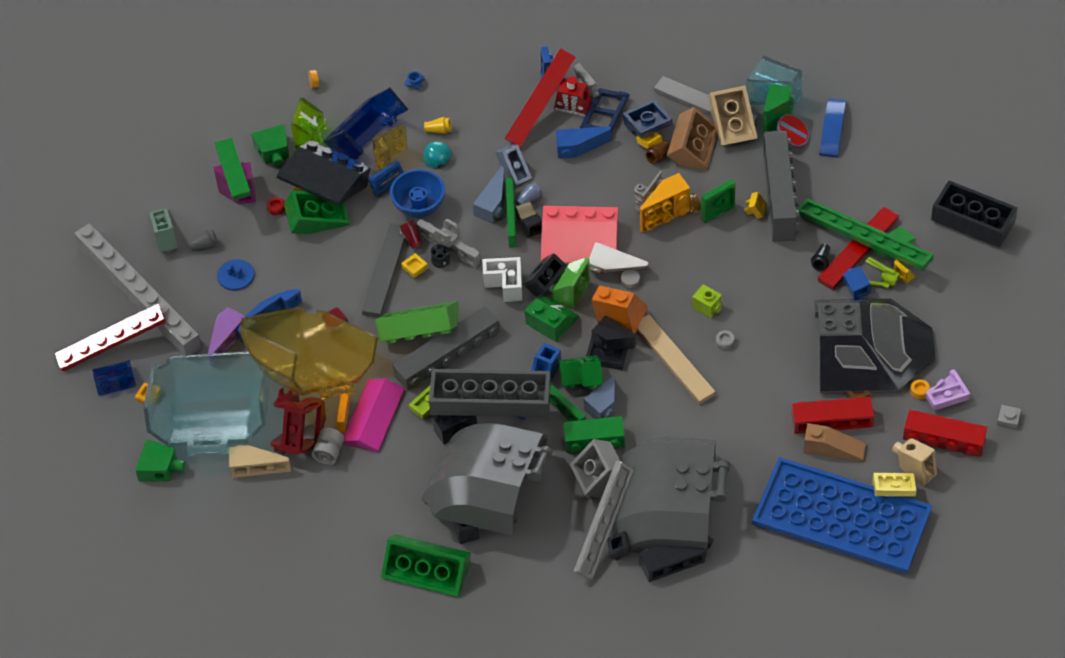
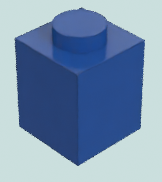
M860 266L850 268L843 274L844 284L853 299H859L871 293L870 282Z

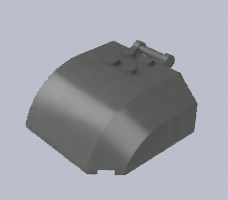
M492 423L476 424L461 429L449 440L422 496L425 505H429L432 509L431 513L435 518L512 535L514 532L515 508L525 479L536 482L540 481L543 476L542 470L545 463L552 455V449L547 446L548 435ZM539 457L535 468L530 470L534 458Z
M680 437L656 438L646 441L620 456L619 460L634 469L610 535L614 536L625 531L629 545L628 551L642 552L646 548L656 546L704 548L705 557H707L710 501L723 502L727 500V492L725 491L726 477L730 465L727 461L714 462L716 440ZM713 472H719L717 491L714 492L711 491Z

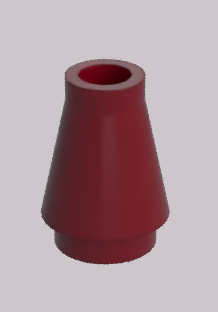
M413 220L399 226L401 230L399 232L412 249L422 245L416 223L414 224Z

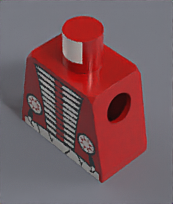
M574 76L562 79L557 91L554 109L586 116L592 104L588 85L577 82V78Z

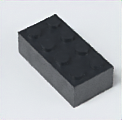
M948 180L933 205L931 220L1001 247L1016 222L1018 207Z

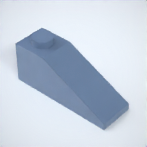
M501 166L473 203L474 216L492 224L503 213L504 167Z

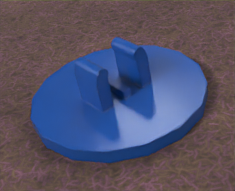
M230 260L219 268L217 279L219 284L227 290H241L252 283L254 269L245 260Z

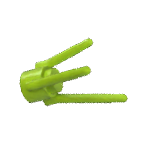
M868 257L866 263L883 271L881 276L883 282L869 281L870 285L881 286L887 289L890 285L895 287L900 273Z

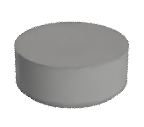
M626 270L622 273L621 284L625 288L632 289L639 285L640 275L637 271Z
M720 331L716 335V346L722 350L731 349L735 344L734 334L730 331Z

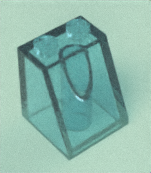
M763 55L747 78L746 90L750 105H765L769 85L775 84L792 87L791 94L794 95V106L796 101H800L803 95L801 90L804 81L802 79V70Z

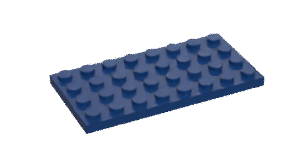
M779 457L752 519V525L907 574L930 516L932 505L905 496H875L873 486Z

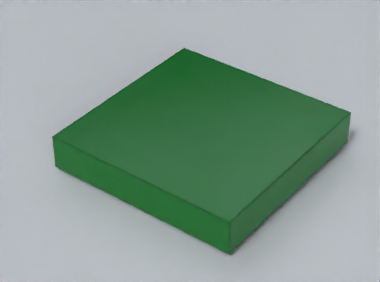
M733 179L702 195L701 219L704 223L735 207L736 183Z

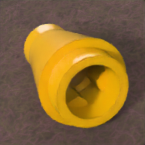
M444 116L424 122V130L426 133L447 134V132L452 131L451 120Z

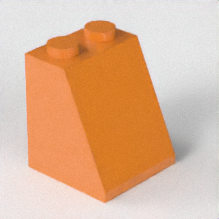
M600 285L592 298L597 324L605 316H608L633 333H636L648 309V306L635 293Z

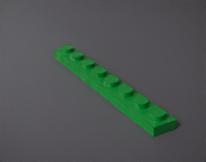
M806 198L797 208L799 216L921 271H924L934 260V254L811 199Z

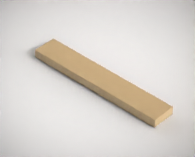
M649 314L643 317L637 332L700 405L714 397L715 390Z

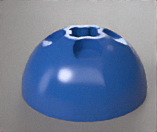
M414 169L400 174L393 181L390 187V196L394 206L402 214L412 218H423L431 215L441 206L445 196V186L442 179L434 172Z

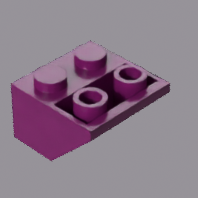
M241 162V166L251 196L237 200L232 199L222 166H213L219 193L237 204L256 202L255 184L250 162Z

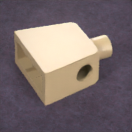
M913 438L904 444L900 442L894 444L892 452L898 455L899 467L906 473H914V479L922 486H925L937 475L936 456L933 448Z

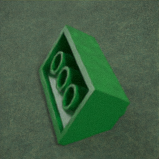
M394 534L387 539L381 578L458 597L468 573L471 552Z

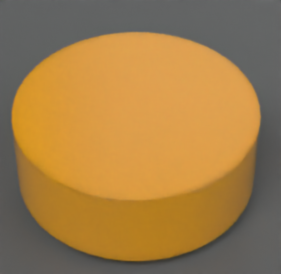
M311 70L308 73L311 88H318V73L316 70Z
M915 380L911 384L910 393L916 399H925L930 385L925 380Z

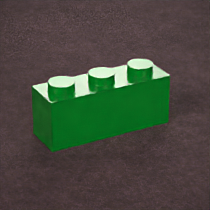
M622 416L563 422L566 452L577 453L583 451L593 439L611 442L614 449L625 447Z

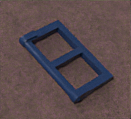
M599 88V96L594 98L580 128L600 127L588 124L593 113L613 116L609 124L612 134V130L630 95L627 92ZM602 96L621 99L616 111L600 108L597 105Z

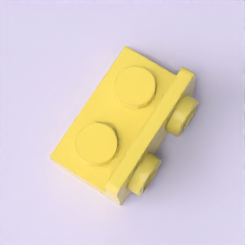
M873 473L871 486L874 487L875 496H916L914 473Z

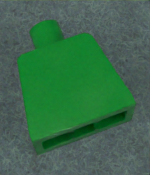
M282 124L251 133L254 148L265 164L273 162L275 167L282 166L284 164L283 159L289 157L285 125Z
M146 439L135 471L138 481L168 482L171 480L173 471L184 472L186 463L183 460H177V454L173 447Z

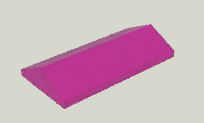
M386 378L368 379L345 431L343 444L379 453L405 388Z

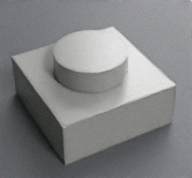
M1001 405L997 425L1017 429L1021 409Z

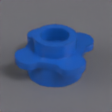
M417 71L410 72L407 75L405 86H411L416 89L421 88V83L425 80L424 75Z

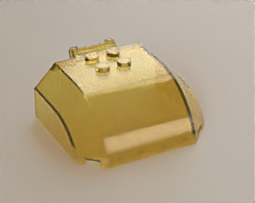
M297 307L241 318L240 333L243 343L258 368L271 380L290 390L292 389V391L302 396L318 393L321 399L327 400L332 396L344 393L347 395L353 394L356 390L354 384L361 380L375 360L377 336L325 311L317 310L316 314L304 313L305 308Z

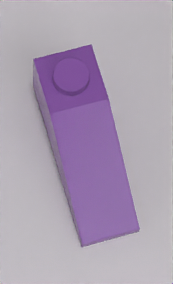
M229 307L220 312L215 321L208 351L210 365L213 367L239 338L238 328L246 317Z

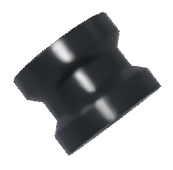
M437 244L431 248L432 264L437 268L446 267L450 263L448 247L443 244Z

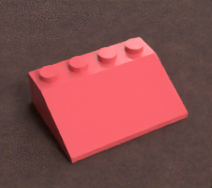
M543 206L541 261L553 253L565 264L589 258L595 242L617 250L618 207Z

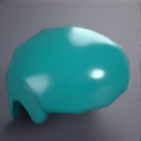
M440 141L429 143L423 152V162L433 169L442 164L446 166L452 157L449 146Z

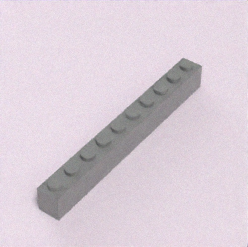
M90 223L74 233L78 247L141 312L156 304L160 305L166 323L156 328L185 358H188L202 348L199 335Z

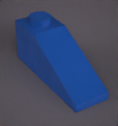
M611 126L556 130L558 158L578 157L610 142Z

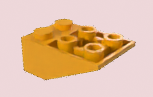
M680 173L662 180L640 207L641 233L652 230L656 226L667 223L678 216H683L690 211V187Z

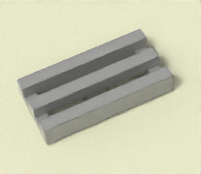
M580 63L574 65L578 81L588 85L589 93L592 97L599 96L597 84Z

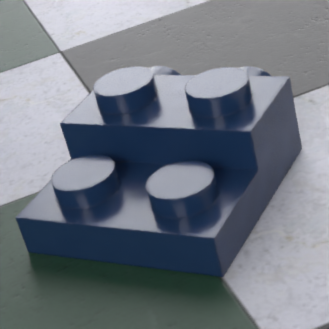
M651 100L623 113L624 125L632 134L637 133L641 139L673 125L672 118L655 100Z

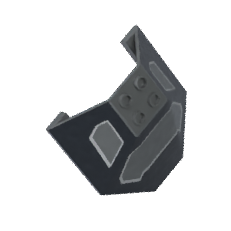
M893 299L814 300L815 317H819L820 393L900 392L905 384L910 380H914L928 364L931 365L935 361L932 327Z

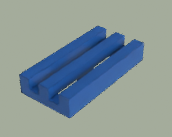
M395 160L367 180L371 183L370 186L374 190V195L378 196L391 187L393 181L404 171L400 162Z

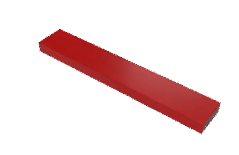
M562 48L559 49L504 139L512 144H517L519 148L522 146L574 62L575 56Z
M883 206L867 225L886 233L899 219V215ZM852 240L818 276V282L834 290L843 280V274L850 268H854L872 248Z

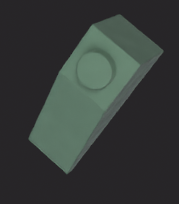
M167 208L149 212L159 251L168 253L178 248Z

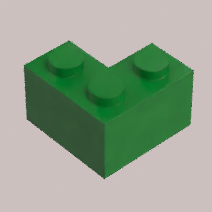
M597 355L558 360L562 386L576 388L578 384H583L584 387L587 386V389H595L600 384H603L601 363Z

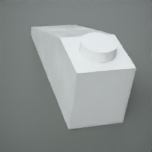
M595 242L589 257L590 270L596 273L601 271L606 273L647 269L649 263Z

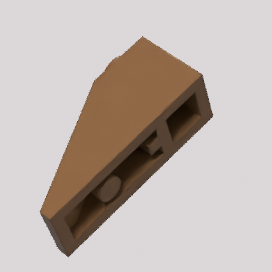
M807 423L804 453L863 462L866 443L828 426Z

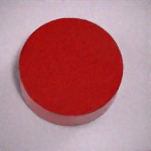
M279 197L268 200L266 205L268 213L274 216L281 215L285 211L284 200Z

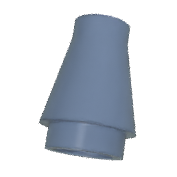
M532 182L525 187L515 202L517 205L526 202L532 203L541 198L540 195L543 192L536 183Z

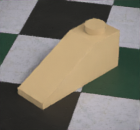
M250 445L229 447V465L232 478L291 472L289 457Z

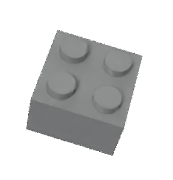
M593 439L570 463V466L584 494L602 498L615 462L620 460L611 442Z

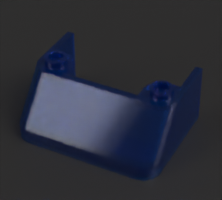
M389 87L362 103L323 142L335 152L356 160L364 153L363 146L383 127L387 125L390 127L398 120L396 117L406 112L408 108Z

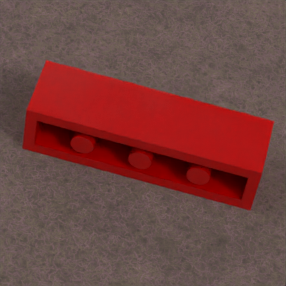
M871 397L792 403L791 415L794 434L806 433L807 423L828 426L835 430L873 427L874 412Z
M909 409L903 439L909 440L913 438L930 447H939L952 452L957 451L970 456L981 457L988 427Z

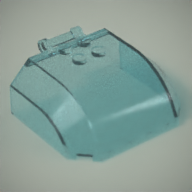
M251 352L172 356L167 359L166 364L162 366L156 364L151 367L144 403L147 432L168 447L187 446L188 456H194L195 453L213 452L228 454V444L248 443L266 425L269 398L268 360L264 358L258 360Z

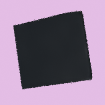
M623 531L608 538L610 556L617 561L629 550L626 532Z

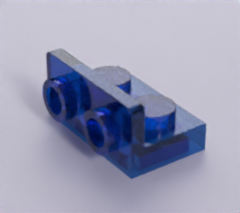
M130 360L92 369L99 396L136 387Z

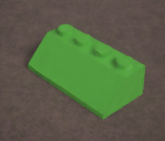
M459 301L391 312L375 319L380 342L387 341V344L398 342L399 338H404L407 341L415 339L416 335H422L423 338L434 335V332L439 331L440 334L451 333V329L457 327Z

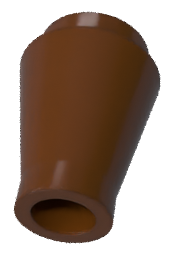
M664 140L647 148L645 153L646 159L652 164L659 163L668 152L670 143Z

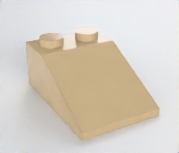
M746 86L711 92L708 95L711 115L721 146L757 139Z

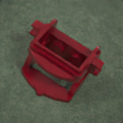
M282 387L273 405L284 409L282 434L271 441L270 445L274 447V452L280 450L283 451V454L286 452L298 455L307 453L314 448L319 433L325 425L326 409L324 398L307 397L300 402L299 394L293 393L292 389L285 394L284 387ZM317 408L314 439H303L305 413H310Z

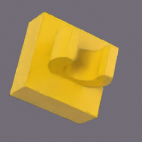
M759 192L752 193L751 198L745 202L748 208H744V211L747 215L754 214L757 219L764 218L767 202Z

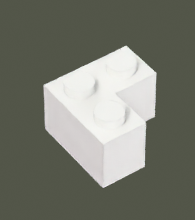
M520 257L482 259L484 288L502 287L504 302L523 301Z

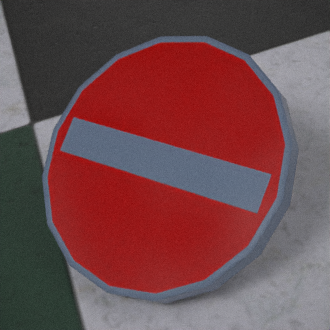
M785 114L779 118L777 130L787 132V138H791V146L801 147L807 143L809 132L807 126L800 118L792 114Z

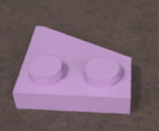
M953 369L945 380L941 379L937 382L936 386L926 392V399L935 411L970 400V392L955 369Z

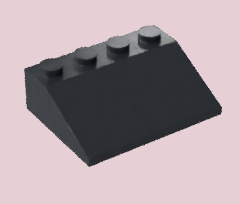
M309 140L296 150L277 174L276 178L338 206L368 186L367 179L369 178L371 167Z

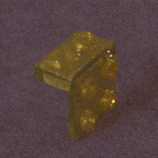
M403 124L372 139L375 165L379 171L391 163V157L407 150L406 127Z

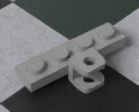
M422 219L416 223L419 236L434 245L443 244L448 247L449 254L475 269L481 264L478 250L467 246L459 240L461 236L460 228L456 223L446 219L441 230Z

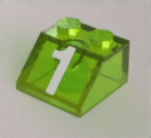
M300 97L291 123L294 146L299 148L309 140L321 144L322 131H325L327 126L324 114L305 98Z

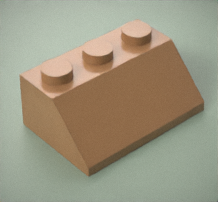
M695 107L679 114L667 156L679 166L702 170L708 169L718 134L715 124Z

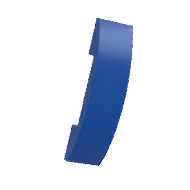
M828 98L819 156L838 158L846 100Z
M292 289L278 293L253 308L238 328L240 342L243 344L256 335V326L282 308L289 312L302 303L300 290Z

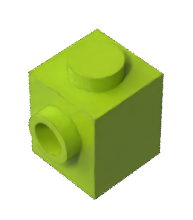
M704 284L692 296V308L709 318H712L715 313H719L723 307L722 294Z

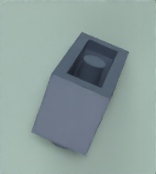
M511 144L495 152L500 165L504 167L507 176L513 179L515 186L532 178L517 144Z
M613 377L584 399V410L594 419L612 417L615 413V379Z

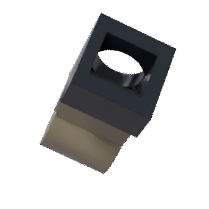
M526 202L516 206L517 218L527 238L542 233V220L534 211L531 203ZM537 226L535 230L530 231L531 227Z

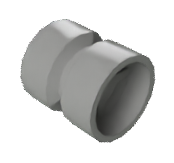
M333 428L321 429L317 443L312 451V457L325 465L335 464L345 439L343 434Z

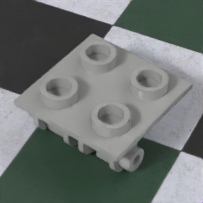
M662 171L658 173L649 187L638 184L634 188L635 210L640 213V207L661 183Z

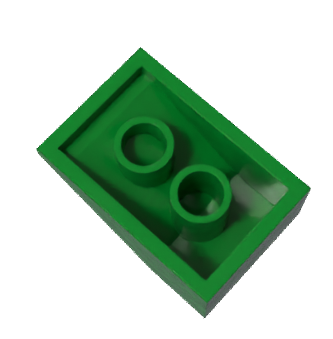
M291 190L284 203L291 233L312 234L350 224L344 202L337 206L306 191Z

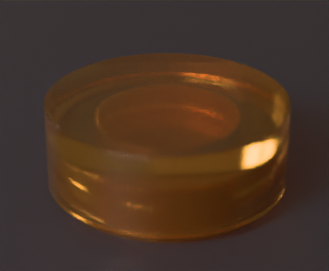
M694 193L690 194V211L692 213L700 211L701 203L698 196Z

